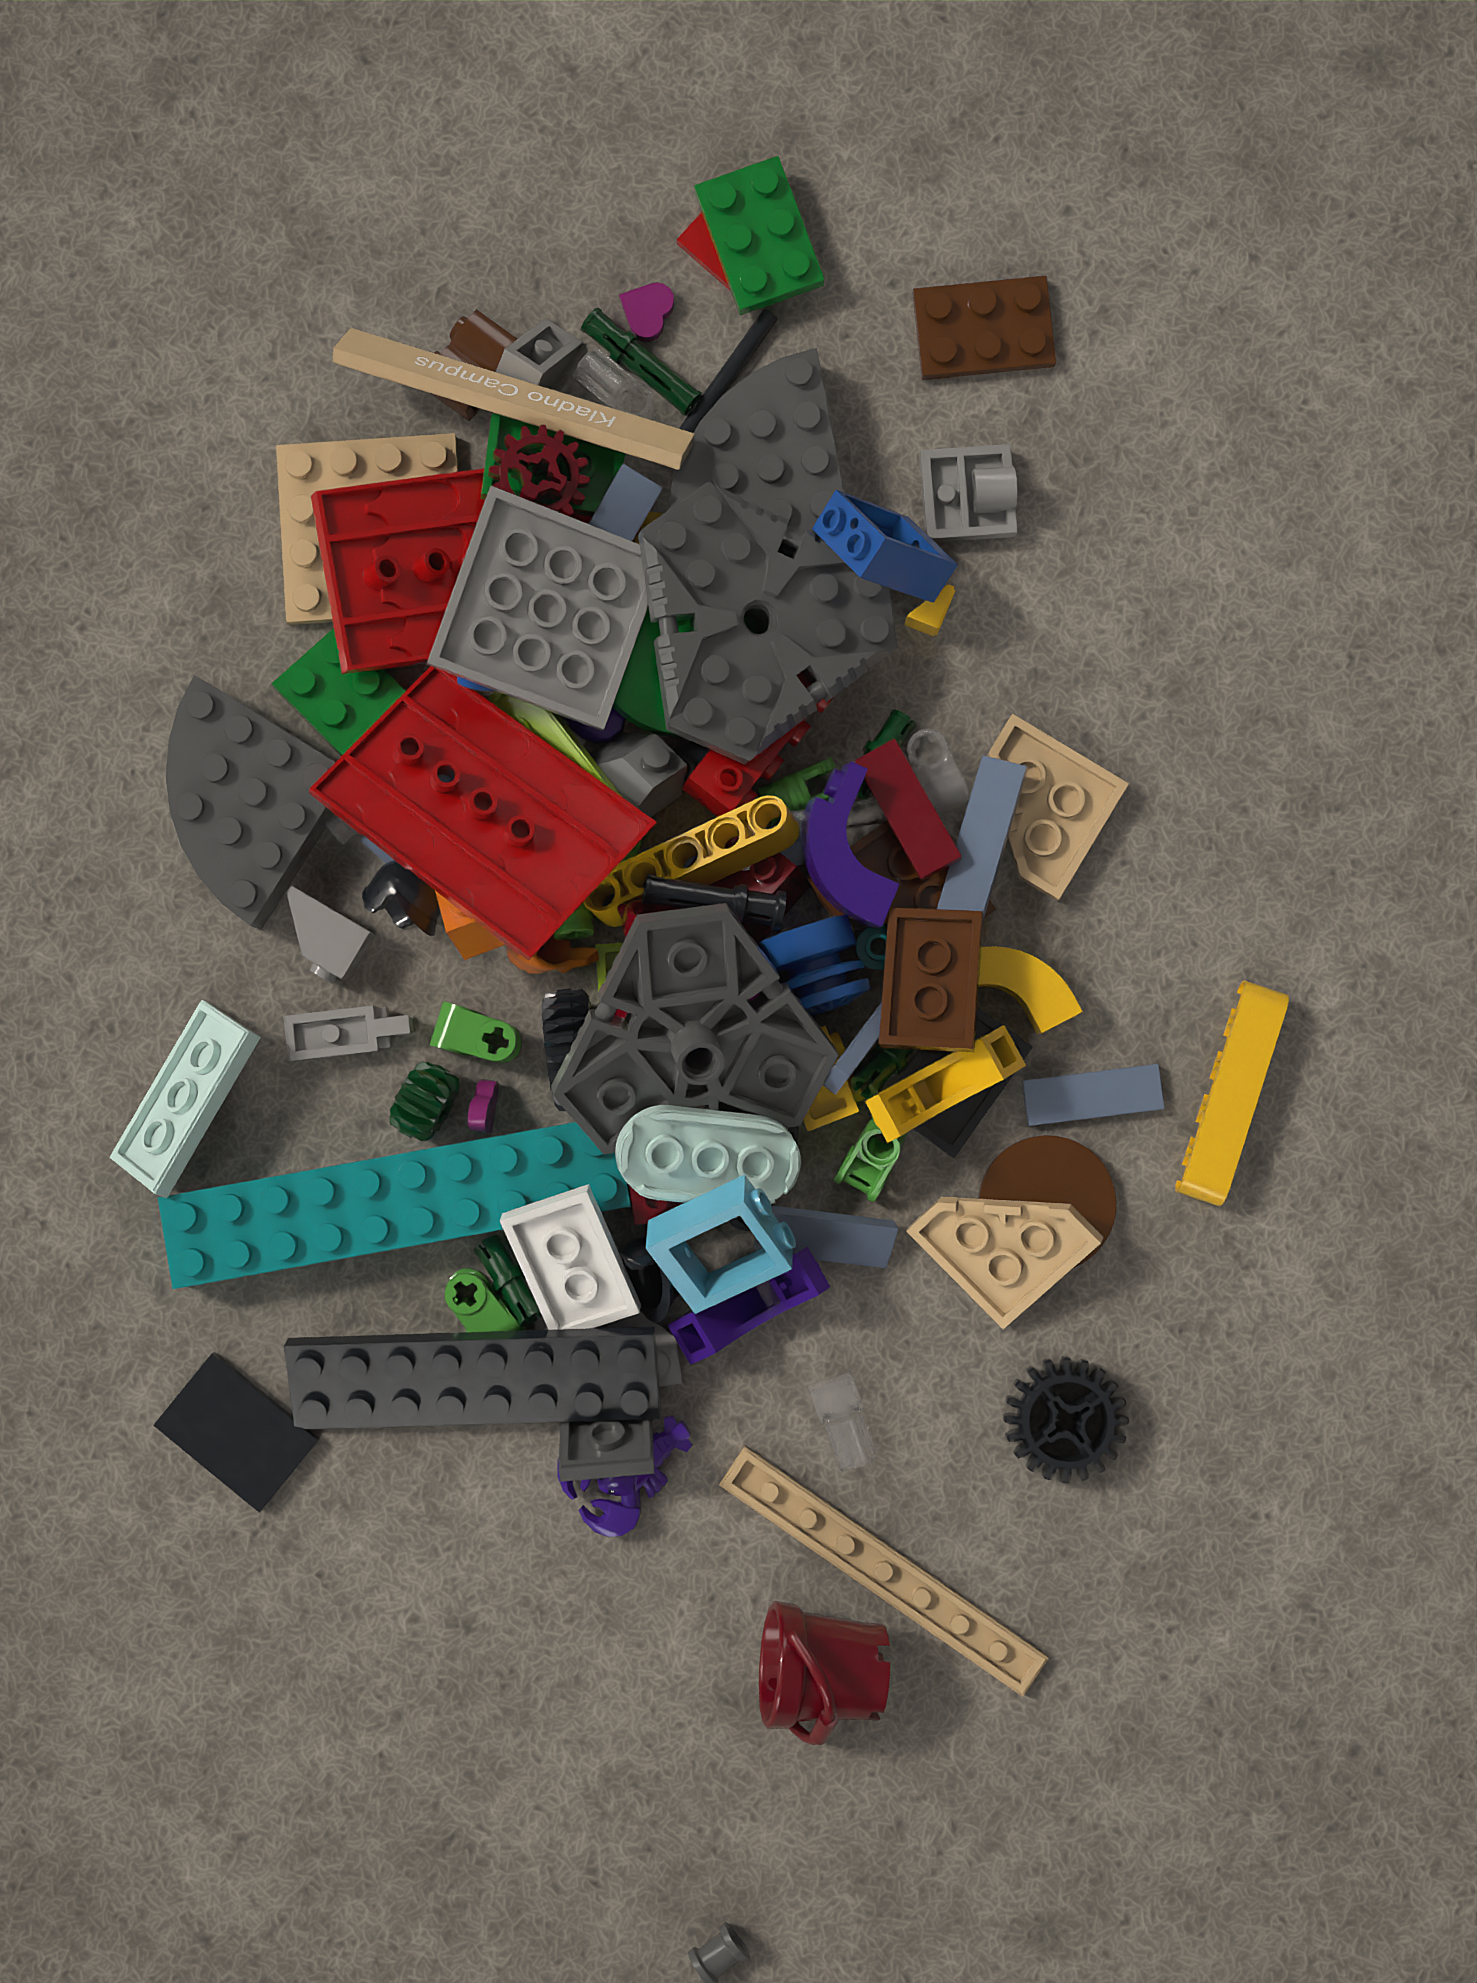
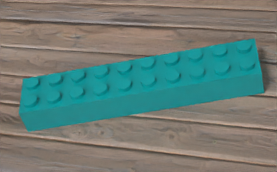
M576 1122L169 1195L167 1199L157 1197L172 1289L504 1230L500 1223L502 1213L588 1184L601 1212L632 1206L630 1186L618 1169L615 1153L603 1154Z

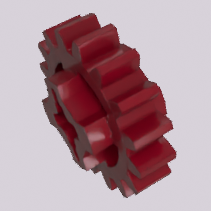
M541 424L537 435H531L527 426L521 427L520 440L517 441L509 434L505 436L504 444L507 451L495 448L493 458L501 466H490L488 476L499 480V482L492 485L493 487L516 495L509 484L508 473H510L512 478L518 480L521 489L519 497L534 503L546 498H552L557 502L544 507L572 517L574 511L570 502L582 505L585 498L577 488L588 487L590 478L579 474V472L586 468L588 462L586 458H574L579 447L577 442L570 443L568 446L562 443L564 431L559 430L552 438L547 436L546 425ZM532 448H542L541 452L529 456L521 453ZM559 457L567 467L569 481H567L566 476L560 474L557 465ZM539 469L547 472L545 480H542L539 485L531 482L532 474H536Z

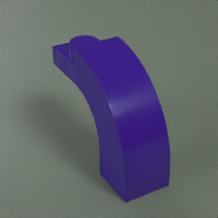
M849 762L842 767L841 771L834 769L824 790V794L830 796L828 802L818 797L808 801L802 822V851L810 877L823 897L835 909L844 915H848L849 918L868 927L878 928L882 927L899 883L865 868L855 858L849 847L846 832L847 820L868 770L854 762Z
M805 1247L792 1254V1270L696 1314L691 1309L667 1325L691 1365L717 1353L742 1335L778 1314L820 1295L831 1286L809 1248Z

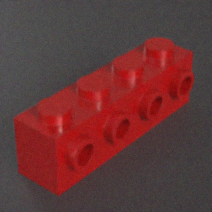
M803 671L797 675V678L805 688L812 684ZM833 698L827 702L824 699L816 704L817 711L822 714ZM807 717L745 765L710 749L688 777L682 790L717 817L753 801L758 795L751 790L760 777L768 782L785 761L778 755L785 745L789 743L795 748L811 728V725L805 721Z

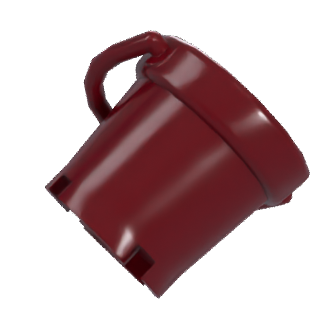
M774 1601L768 1608L765 1618L759 1661V1707L761 1719L767 1729H789L805 1743L823 1745L828 1741L838 1720H880L878 1713H884L890 1683V1661H884L883 1654L878 1652V1646H890L886 1627L881 1623H866L806 1613L796 1604ZM816 1721L811 1732L805 1729L799 1722Z

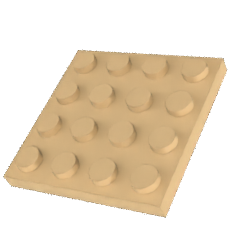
M455 433L276 445L286 623L288 625L333 622L311 495L319 490L459 472L457 437Z

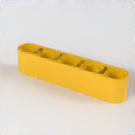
M771 795L759 797L619 863L583 904L607 926H621L623 921L617 911V907L622 903L628 905L633 900L642 899L643 884L647 874H656V876L707 885L712 884L789 848L799 836V822L780 798ZM781 817L777 826L772 829H766L767 824L772 819ZM739 836L738 842L733 847L725 849L728 840ZM698 855L697 860L692 866L684 868V864L689 858ZM615 894L612 902L602 907L606 897Z
M1245 980L1241 982L1237 993L1241 994L1237 1008L1231 1009L1223 1036L1227 1037L1223 1052L1218 1051L1209 1079H1212L1213 1083L1209 1095L1204 1094L1195 1121L1200 1123L1195 1138L1190 1137L1182 1165L1186 1166L1182 1180H1177L1175 1184V1191L1177 1193L1219 1207L1224 1203L1230 1190L1289 1002L1288 994Z

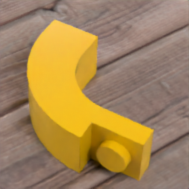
M997 946L981 947L979 987L997 988L1016 999L1026 1013L1036 1034H1041L1083 1012L1072 991L1061 976L1040 959L1012 948Z
M1005 1025L976 1039L974 1052L954 1051L877 1093V1095L865 1102L872 1113L875 1124L880 1128L888 1143L951 1106L1004 1080L1025 1067L1026 1064Z

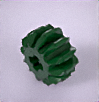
M424 1061L417 1064L414 1070L409 1072L407 1079L401 1084L398 1094L394 1097L395 1101L390 1108V1125L399 1129L400 1133L409 1138L413 1137L420 1141H428L433 1138L454 1106L453 1103L459 1094V1078L440 1065Z

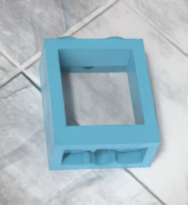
M745 1174L648 1220L646 1250L695 1314L792 1270V1248L796 1246L794 1235L786 1222L779 1223L774 1216L770 1201L761 1188L755 1189ZM737 1216H741L763 1248L709 1273L686 1241Z

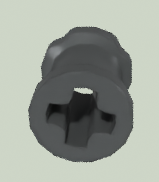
M727 1922L720 1926V1933L702 1948L693 1947L688 1952L693 1967L705 1983H719L718 1977L738 1961L745 1963L750 1959L746 1945Z

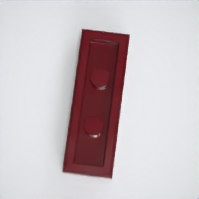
M895 738L854 760L856 764L868 769L864 780L921 881L962 859L960 852Z

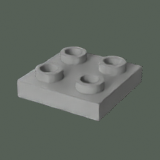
M1011 444L920 451L925 533L935 543L1016 537L1017 477L1015 467L1012 466Z

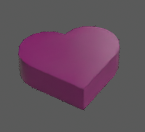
M656 282L619 294L630 330L639 336L638 340L651 342L659 338L664 328L663 320L669 317L674 309V296L671 289L663 283Z
M487 1079L478 1081L468 1111L467 1123L470 1130L492 1134L499 1090L498 1081Z

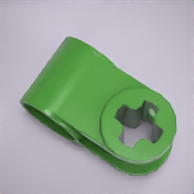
M443 1001L430 1045L464 1056L472 1055L496 1063H506L518 1056L521 1050L522 1039L516 1028L508 1023L481 1015V1012ZM503 1030V1037L509 1040V1045L507 1048H499L497 1053L494 1054L495 1047L488 1043L489 1037L491 1035L498 1036L500 1031Z
M873 1117L869 1119L855 1145H852L833 1178V1181L838 1184L843 1181L867 1195L866 1200L871 1203L876 1200L886 1183L907 1136V1133L892 1140L893 1143L885 1144L880 1142L874 1134L882 1132L875 1124Z
M462 1268L452 1275L444 1292L445 1301L464 1325L467 1332L522 1331L526 1329L525 1327H520L518 1320L507 1309L508 1304L505 1299L500 1297V1295H496L491 1287L492 1285L480 1271L473 1268ZM461 1281L465 1286L471 1283L477 1286L474 1293V1301L467 1296L461 1300L457 1297L456 1294L460 1288L458 1282Z

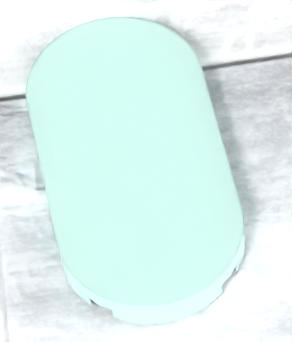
M673 1105L652 1106L635 1114L622 1128L615 1149L618 1169L625 1181L637 1193L654 1200L686 1203L745 1174L754 1188H761L767 1195L770 1204H773L775 1199L779 1198L783 1193L786 1195L795 1185L801 1167L800 1151L792 1135L781 1123L772 1118L761 1115Z

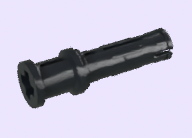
M647 874L642 903L669 906L677 909L726 903L741 924L749 922L770 926L771 931L780 932L786 907V891L778 890L776 894L749 890L745 884L734 885V888L730 889Z

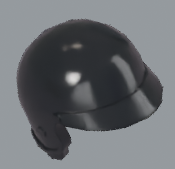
M395 860L380 867L368 887L366 886L362 892L365 909L371 913H376L385 908L397 927L404 929L415 924L427 935L434 936L437 919L441 913L435 890Z
M636 1238L617 1250L641 1303L640 1311L648 1320L658 1323L664 1320L671 1305L677 1300L680 1293L646 1250L647 1238Z

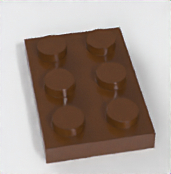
M1047 275L913 288L912 295L922 380L1055 367L1056 357Z
M889 908L879 1045L881 1048L974 1052L983 930L982 911Z

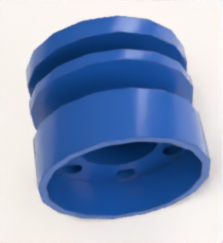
M840 915L810 923L757 943L777 972H788L790 979L783 983L789 985L811 1016L846 1006L861 994L872 990L868 978L848 983L846 975L863 969V961L855 960L841 963L839 954L857 944L848 915Z

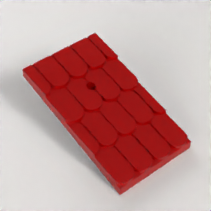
M484 468L319 490L311 495L342 674L408 666L428 661L485 502L484 499H480ZM573 514L572 518L587 524L592 517Z
M432 666L309 788L308 792L360 835L363 834L401 866L413 872L470 919L473 918L518 955H522L528 961L657 823L475 690L458 684L457 677ZM438 775H447L452 781L448 783L442 782Z

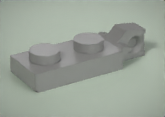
M374 1005L283 1016L289 1062L378 1052L381 1049L392 1048L391 1037L415 1034L413 1016L389 1017L388 1007H377Z

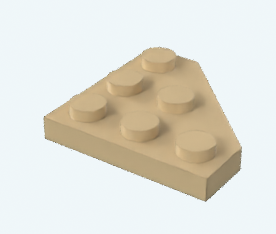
M1012 714L988 752L987 757L1027 766L1028 771L1008 840L1018 878L1058 901L1129 783Z
M940 1197L906 1231L1002 1329L1006 1328L1100 1245L1103 1240V1236L1071 1204Z

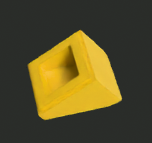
M946 585L933 603L925 601L910 612L906 617L904 625L933 637L938 635L955 593L954 586Z

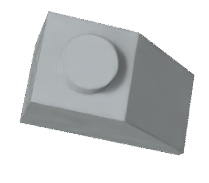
M545 318L504 349L496 373L552 389L583 342Z
M291 886L286 894L302 956L313 962L310 971L334 984L337 977L349 982L376 935Z

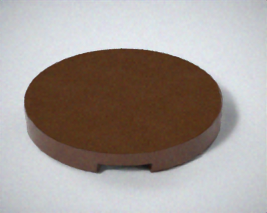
M1042 1135L1029 1137L1005 1148L987 1168L978 1194V1199L1071 1204L1103 1236L1101 1244L1075 1267L1089 1260L1103 1246L1112 1230L1116 1215L1115 1189L1104 1164L1085 1146L1060 1136Z

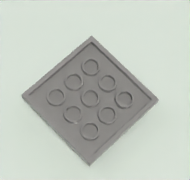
M490 486L426 665L595 729L604 730L648 607L640 544Z

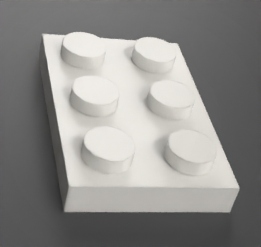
M589 1184L502 1213L500 1223L548 1330L595 1328L640 1313L641 1303Z

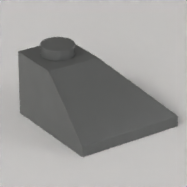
M622 732L612 741L605 743L590 753V756L622 797L649 817H652L682 796L687 764L658 735Z

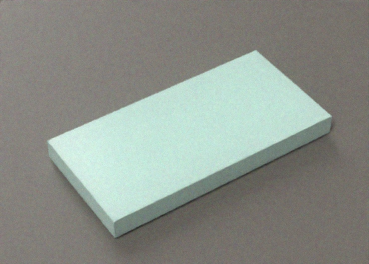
M201 1000L114 1148L110 1158L154 1194L167 1199L261 1037L217 1007Z

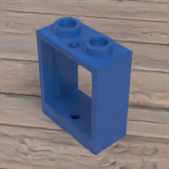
M835 490L812 527L820 538L860 578L932 603L958 566L908 516L839 490Z

